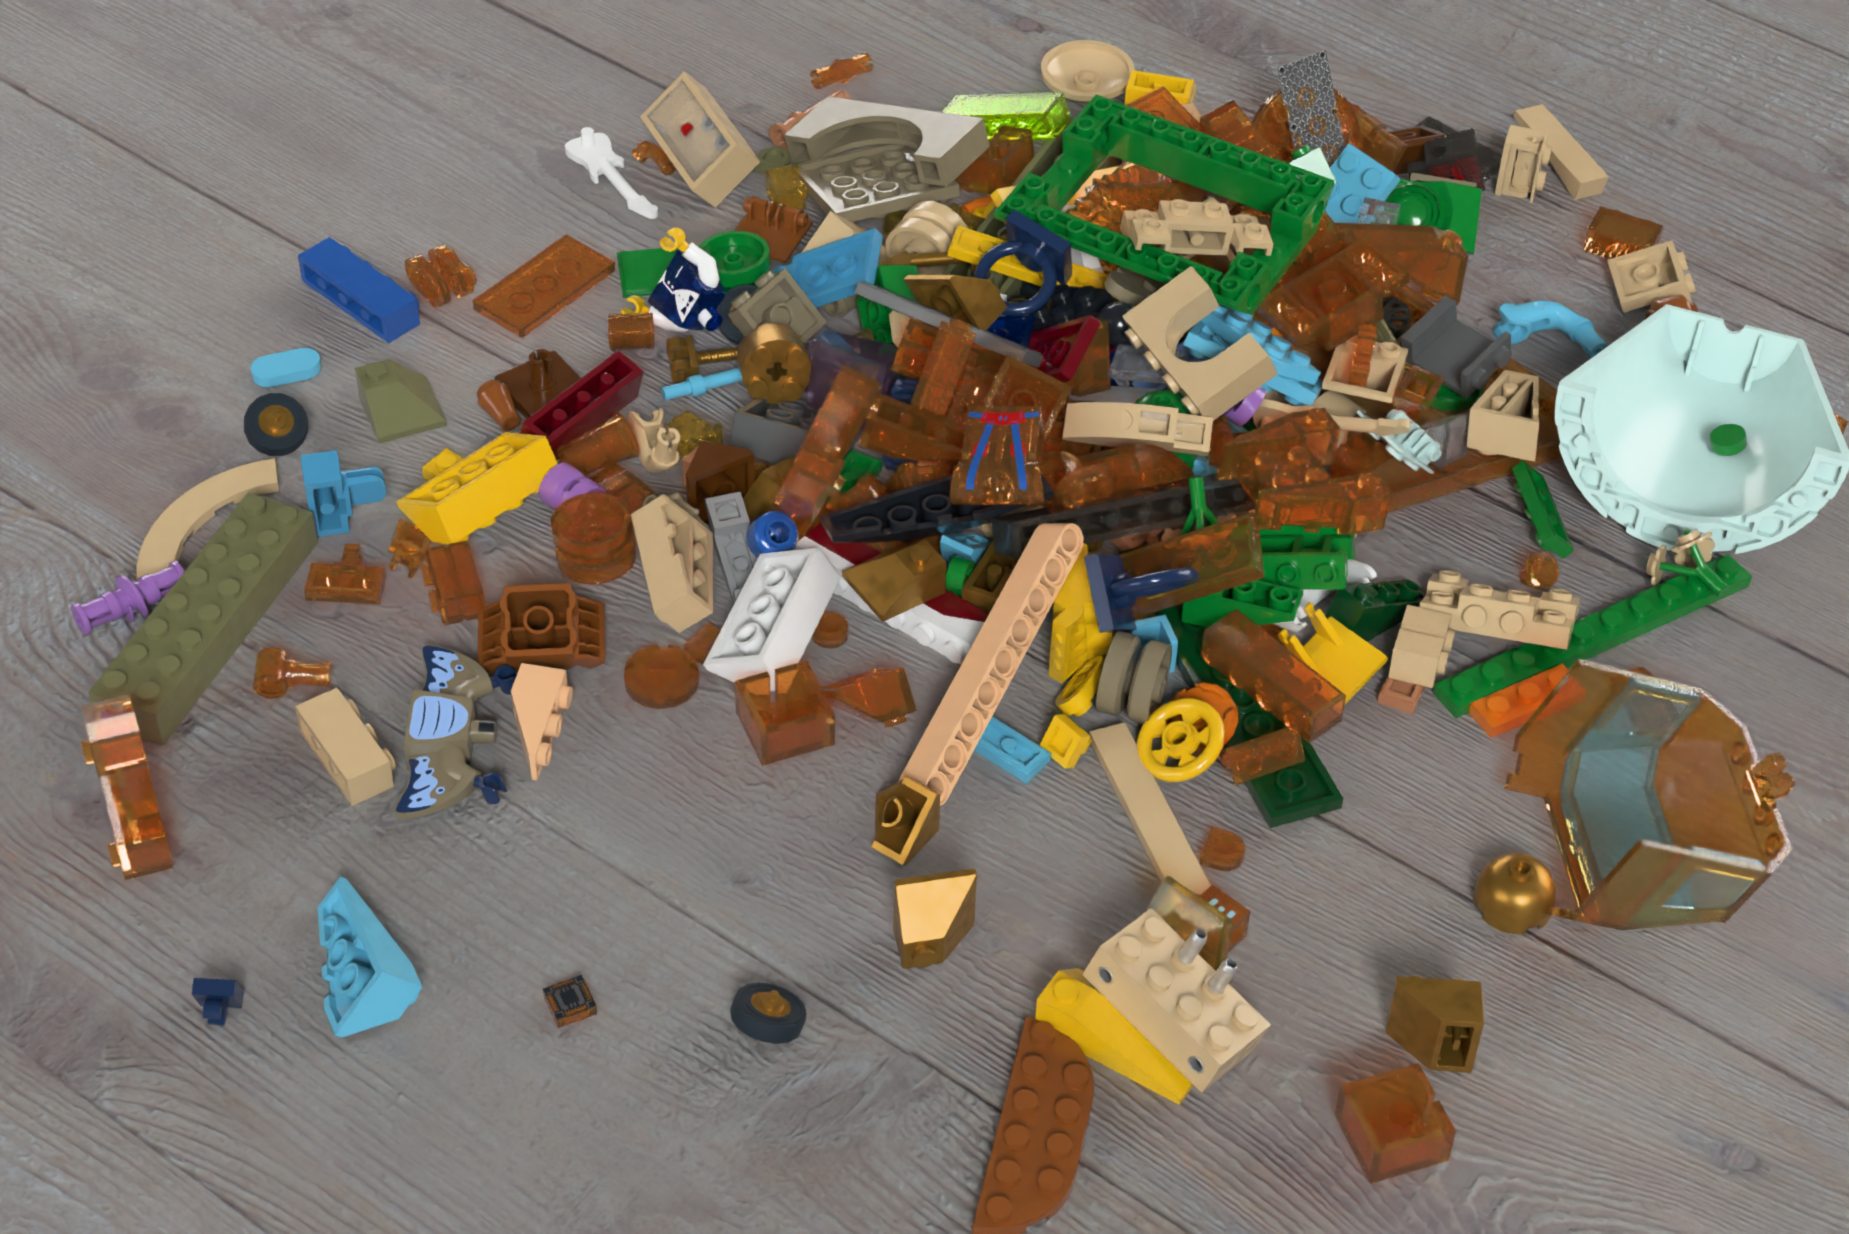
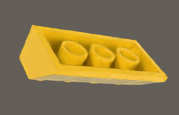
M505 432L397 500L396 503L399 509L432 542L448 544L451 547L465 543L470 538L469 534L478 528H485L494 524L497 521L498 515L504 511L520 507L524 503V498L532 493H538L544 476L558 463L546 436Z

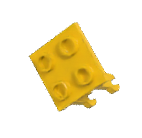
M1309 602L1303 610L1310 618L1316 634L1302 646L1295 635L1289 636L1287 629L1283 628L1279 632L1278 637L1284 643L1290 655V659L1281 667V671L1336 712H1339L1388 661V657L1332 616L1327 619L1321 609L1315 611L1313 604Z

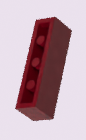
M616 351L522 422L520 434L546 436L557 460L638 397L644 371L620 351Z

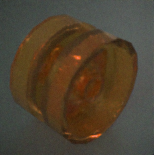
M594 492L570 498L555 509L551 517V530L555 544L557 565L565 577L576 583L602 584L622 577L632 568L637 558L630 509L623 500L611 494Z

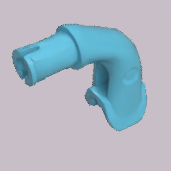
M1548 300L1532 301L1518 305L1512 303L1501 305L1499 313L1502 320L1495 325L1493 330L1496 338L1500 337L1505 331L1510 333L1511 345L1520 343L1533 333L1544 330H1559L1566 334L1572 342L1578 343L1590 359L1608 347L1607 343L1595 332L1594 324L1589 319L1559 303Z

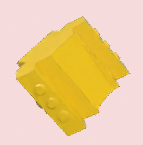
M1083 543L1079 556L1054 600L1048 676L1061 684L1088 660L1107 654L1111 642L1116 633L1099 632L1084 557L1091 555H1087L1088 547L1085 543Z

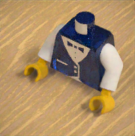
M677 227L671 228L667 233L674 238L675 243L670 238L663 237L660 240V246L669 252L677 248L679 250H677L648 299L651 307H646L644 300L640 296L634 295L626 298V300L635 304V312L629 308H623L621 313L627 318H633L637 315L646 317V322L668 331L686 333L690 329L701 331L703 329L707 331L716 330L723 321L722 316L717 311V307L725 297V289L719 281L716 261L693 242L688 244L685 241L686 236L682 229Z

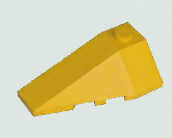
M1079 968L1059 970L1037 998L1035 1019L1040 1022L1050 1023L1056 1030L1069 1036L1080 1047L1085 1056L1180 1105L1194 1085L1082 975L1083 970Z

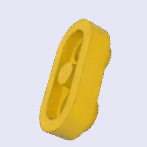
M1096 656L1083 664L1056 698L1055 705L1066 716H1081L1093 705L1091 699L1098 691L1099 680L1105 662L1103 656Z

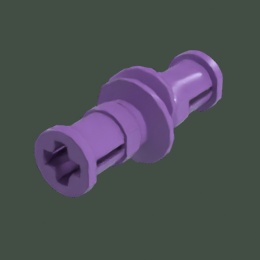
M174 560L169 563V567L151 575L146 574L135 582L130 581L124 575L117 577L115 580L116 590L102 593L98 598L82 605L79 603L71 605V611L79 630L86 636L92 633L93 628L109 621L114 622L121 619L124 615L132 623L135 620L134 610L136 609L146 618L149 616L146 605H153L161 601L184 573V570Z

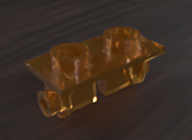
M1297 724L1226 749L1225 754L1220 755L1224 769L1231 770L1234 785L1306 761Z

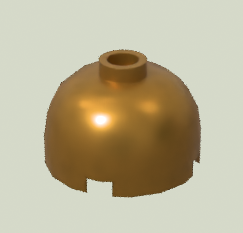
M1521 853L1502 854L1488 862L1478 876L1473 903L1475 908L1478 905V908L1483 913L1482 919L1488 925L1501 932L1517 935L1526 934L1528 928H1534L1539 925L1538 929H1540L1551 918L1555 906L1556 885L1549 869L1540 860Z

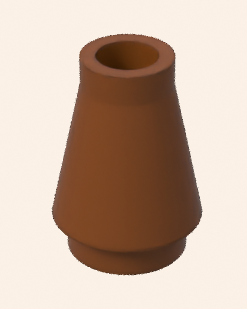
M490 380L481 385L477 391L478 405L500 425L503 431L508 432L517 428L521 419L516 412L509 387L499 380Z

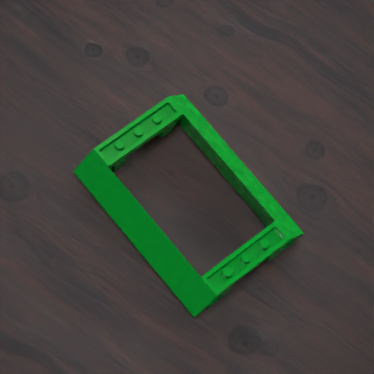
M1096 94L1063 132V154L1045 175L1040 177L1028 172L993 214L994 218L1006 222L1008 215L1015 209L1071 243V248L1165 284L1192 266L1209 285L1218 304L1235 311L1253 315L1317 232L1334 187V180ZM1108 155L1271 214V231L1269 233L1274 245L1271 256H1266L1264 250L1258 248L1251 256L1239 252L1229 264V270L1223 277V273L1149 244L1142 243L1141 250H1136L1128 236L1064 213L1061 210Z

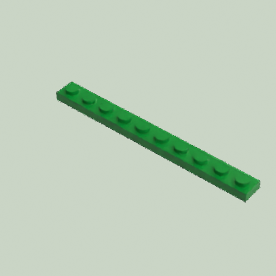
M1726 554L1706 563L1729 586L1728 592L1720 598L1698 577L1681 574L1575 621L1567 650L1526 643L1435 683L1433 694L1455 718H1458L1469 712L1471 702L1560 664H1563L1566 668L1574 666L1749 587L1752 576L1730 554Z

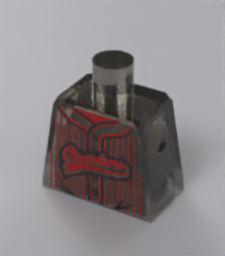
M1474 128L1426 141L1424 143L1425 159L1407 162L1409 179L1412 172L1477 183L1476 188L1485 191L1483 166Z

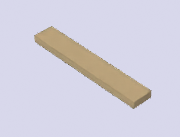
M1123 722L1089 731L1090 738L1092 739L1091 746L1176 912L1180 913L1206 906L1215 898L1216 894L1153 774L1146 769L1140 760L1137 744L1126 723Z

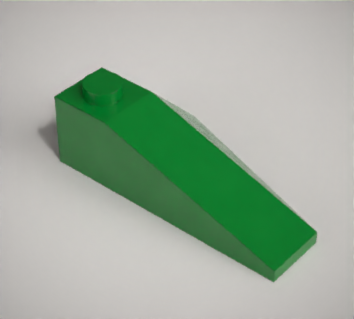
M879 265L874 285L917 302L904 281L907 275H919L917 266ZM857 295L855 302L862 331L865 337H872L875 346L872 348V353L875 359H881L883 362L882 376L891 394V389L897 379L915 378L916 361L905 355L892 341L889 314L892 310H896Z

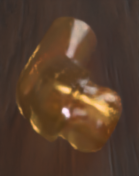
M647 140L638 142V146L632 150L633 156L640 163H645L650 157L664 175H671L676 170L664 150Z

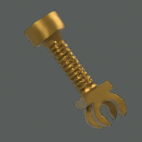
M692 335L686 336V339L672 337L666 341L668 359L672 361L670 368L674 384L686 381V377L699 374L698 366L701 364L737 360L738 347H731V349L728 347L727 349L724 348V350L723 348L714 349V351L707 350V352L700 351L699 353V351H695Z

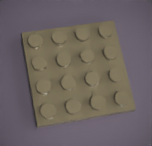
M879 144L791 165L792 177L827 215L831 211L855 224L857 221L867 218H884L888 213L900 210L909 211L913 205L921 201H935L942 204L951 198L960 196L959 183L955 180L947 187L920 183L913 156L917 149L904 145Z

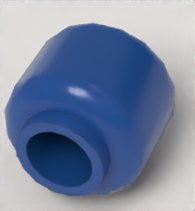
M769 511L755 518L749 525L746 533V542L750 552L757 558L762 553L793 550L799 538L795 521L788 514L780 511Z

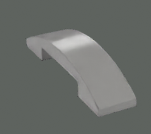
M741 492L705 499L715 549L733 605L758 559L750 552L746 542V533L750 520Z

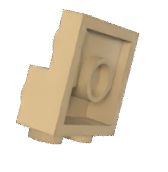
M1673 240L1607 260L1623 313L1651 305L1655 300L1675 295H1683L1688 299L1689 303L1692 302L1690 293L1696 292L1691 273H1683L1688 270L1683 251L1676 252Z

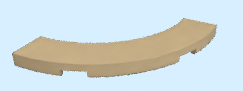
M275 458L252 462L221 472L199 483L176 499L155 521L143 541L137 561L136 580L146 574L151 575L169 567V563L174 560L178 562L187 537L191 533L194 534L203 524L214 517V511L230 502L234 505L240 503L248 492L260 496L279 492Z

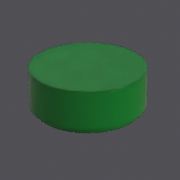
M1724 424L1716 427L1710 433L1712 451L1721 456H1732L1740 453L1747 446L1745 429L1736 424Z

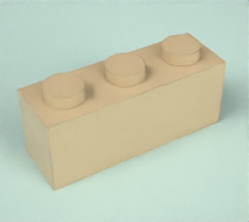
M334 688L295 706L300 733L351 806L394 787L392 770L396 769L395 761L387 748L381 749L378 745V739L372 726L369 723L365 725L362 723L359 710L352 699L346 700L339 689Z

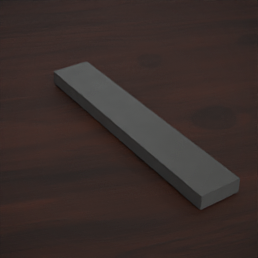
M864 281L857 283L855 294L1020 363L1038 368L1043 358L1042 353L878 285Z

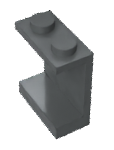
M1446 295L1401 336V347L1408 349L1407 363L1466 399L1476 389L1483 388L1489 377L1498 368L1505 367L1512 355L1510 333L1505 331L1494 342L1457 320L1456 301Z

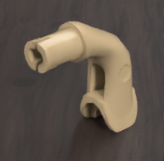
M663 408L653 411L651 421H644L640 418L639 413L629 411L627 424L635 441L642 466L648 472L654 474L665 473L676 466L679 461L677 448L680 442V434L675 428L669 427L666 433L663 421Z

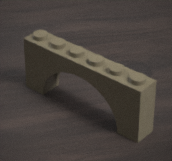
M829 96L784 135L792 163H802L828 157L867 145L898 144L917 149L913 156L920 183L944 187L950 185L990 147L983 118Z

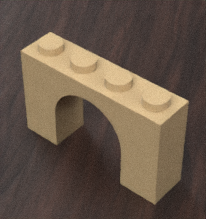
M1190 266L1122 316L1129 328L1124 333L1136 349L1141 346L1144 348L1146 353L1143 356L1155 372L1159 369L1164 372L1165 375L1162 376V379L1173 394L1180 392L1184 396L1181 402L1189 414L1212 417L1214 421L1278 373L1270 356L1250 333L1243 336L1219 355L1206 361L1187 362L1175 356L1177 344L1184 333L1220 307L1209 285Z

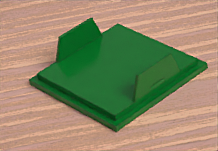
M663 248L617 252L623 298L634 295L641 297L672 294L663 284V281L658 283L665 270L664 282L672 292L678 289L690 290L685 258L682 256L683 252L678 248L671 252ZM681 266H683L682 269H681V271L679 272L678 276L675 277V276L677 275L678 271L680 270Z

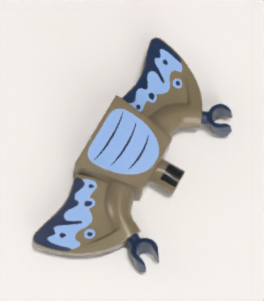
M425 645L422 648L426 672L425 683L422 690H412L403 744L407 771H410V776L395 809L396 816L400 820L427 816L447 809L467 798L476 788L481 789L485 801L489 804L500 802L496 791L507 792L505 784L498 773L491 772L481 777V772L467 764L471 762L474 743H496L497 737L496 720H476L474 704L478 699L493 693V689L500 687L504 694L511 695V689L517 676L514 669L508 665H501L495 671L494 677L489 678L486 670L470 657L444 647Z

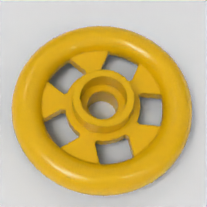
M1195 698L1177 699L1160 706L1149 716L1148 721L1144 722L1139 732L1137 752L1141 762L1153 774L1154 778L1161 781L1182 782L1195 778L1205 772L1215 762L1222 750L1225 739L1222 718L1218 711L1210 704ZM1181 714L1183 721H1175L1167 725L1168 719ZM1202 717L1208 726L1201 732H1198L1192 724ZM1162 737L1163 748L1152 751L1153 738ZM1199 743L1206 745L1204 751L1197 758L1191 755L1196 751ZM1170 756L1174 759H1180L1178 767L1165 766L1167 758Z

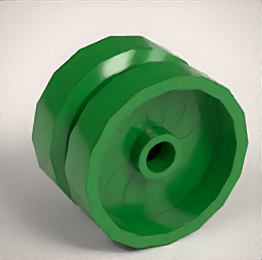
M728 231L715 234L705 239L698 246L715 259L719 275V283L716 288H712L709 293L700 292L702 301L710 308L717 310L721 297L734 287L739 285L756 286L754 282L770 270V249L767 241L759 235L746 231Z

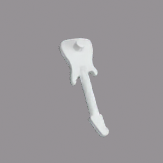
M585 127L581 130V137L570 140L565 144L567 157L583 165L588 170L590 179L595 184L599 183L598 176L604 174L627 200L628 209L649 219L658 217V207L652 205L644 195L639 196L616 170L615 167L624 168V159L613 152L611 141L606 134L594 133L592 128Z

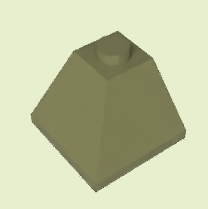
M389 359L355 368L359 399L379 443L447 426L445 416L426 376Z

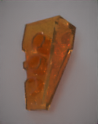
M1336 223L1332 227L1342 249L1376 268L1381 264L1385 265L1389 271L1395 274V279L1402 283H1405L1407 279L1412 280L1422 286L1420 289L1421 293L1431 299L1440 301L1446 295L1456 301V306L1459 304L1468 255L1462 245L1461 237L1454 231H1444L1433 226Z

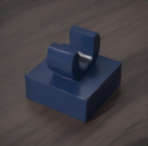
M194 978L191 994L198 1004L203 1006V1019H208V1025L225 1026L227 1007L242 1008L244 991L236 980Z

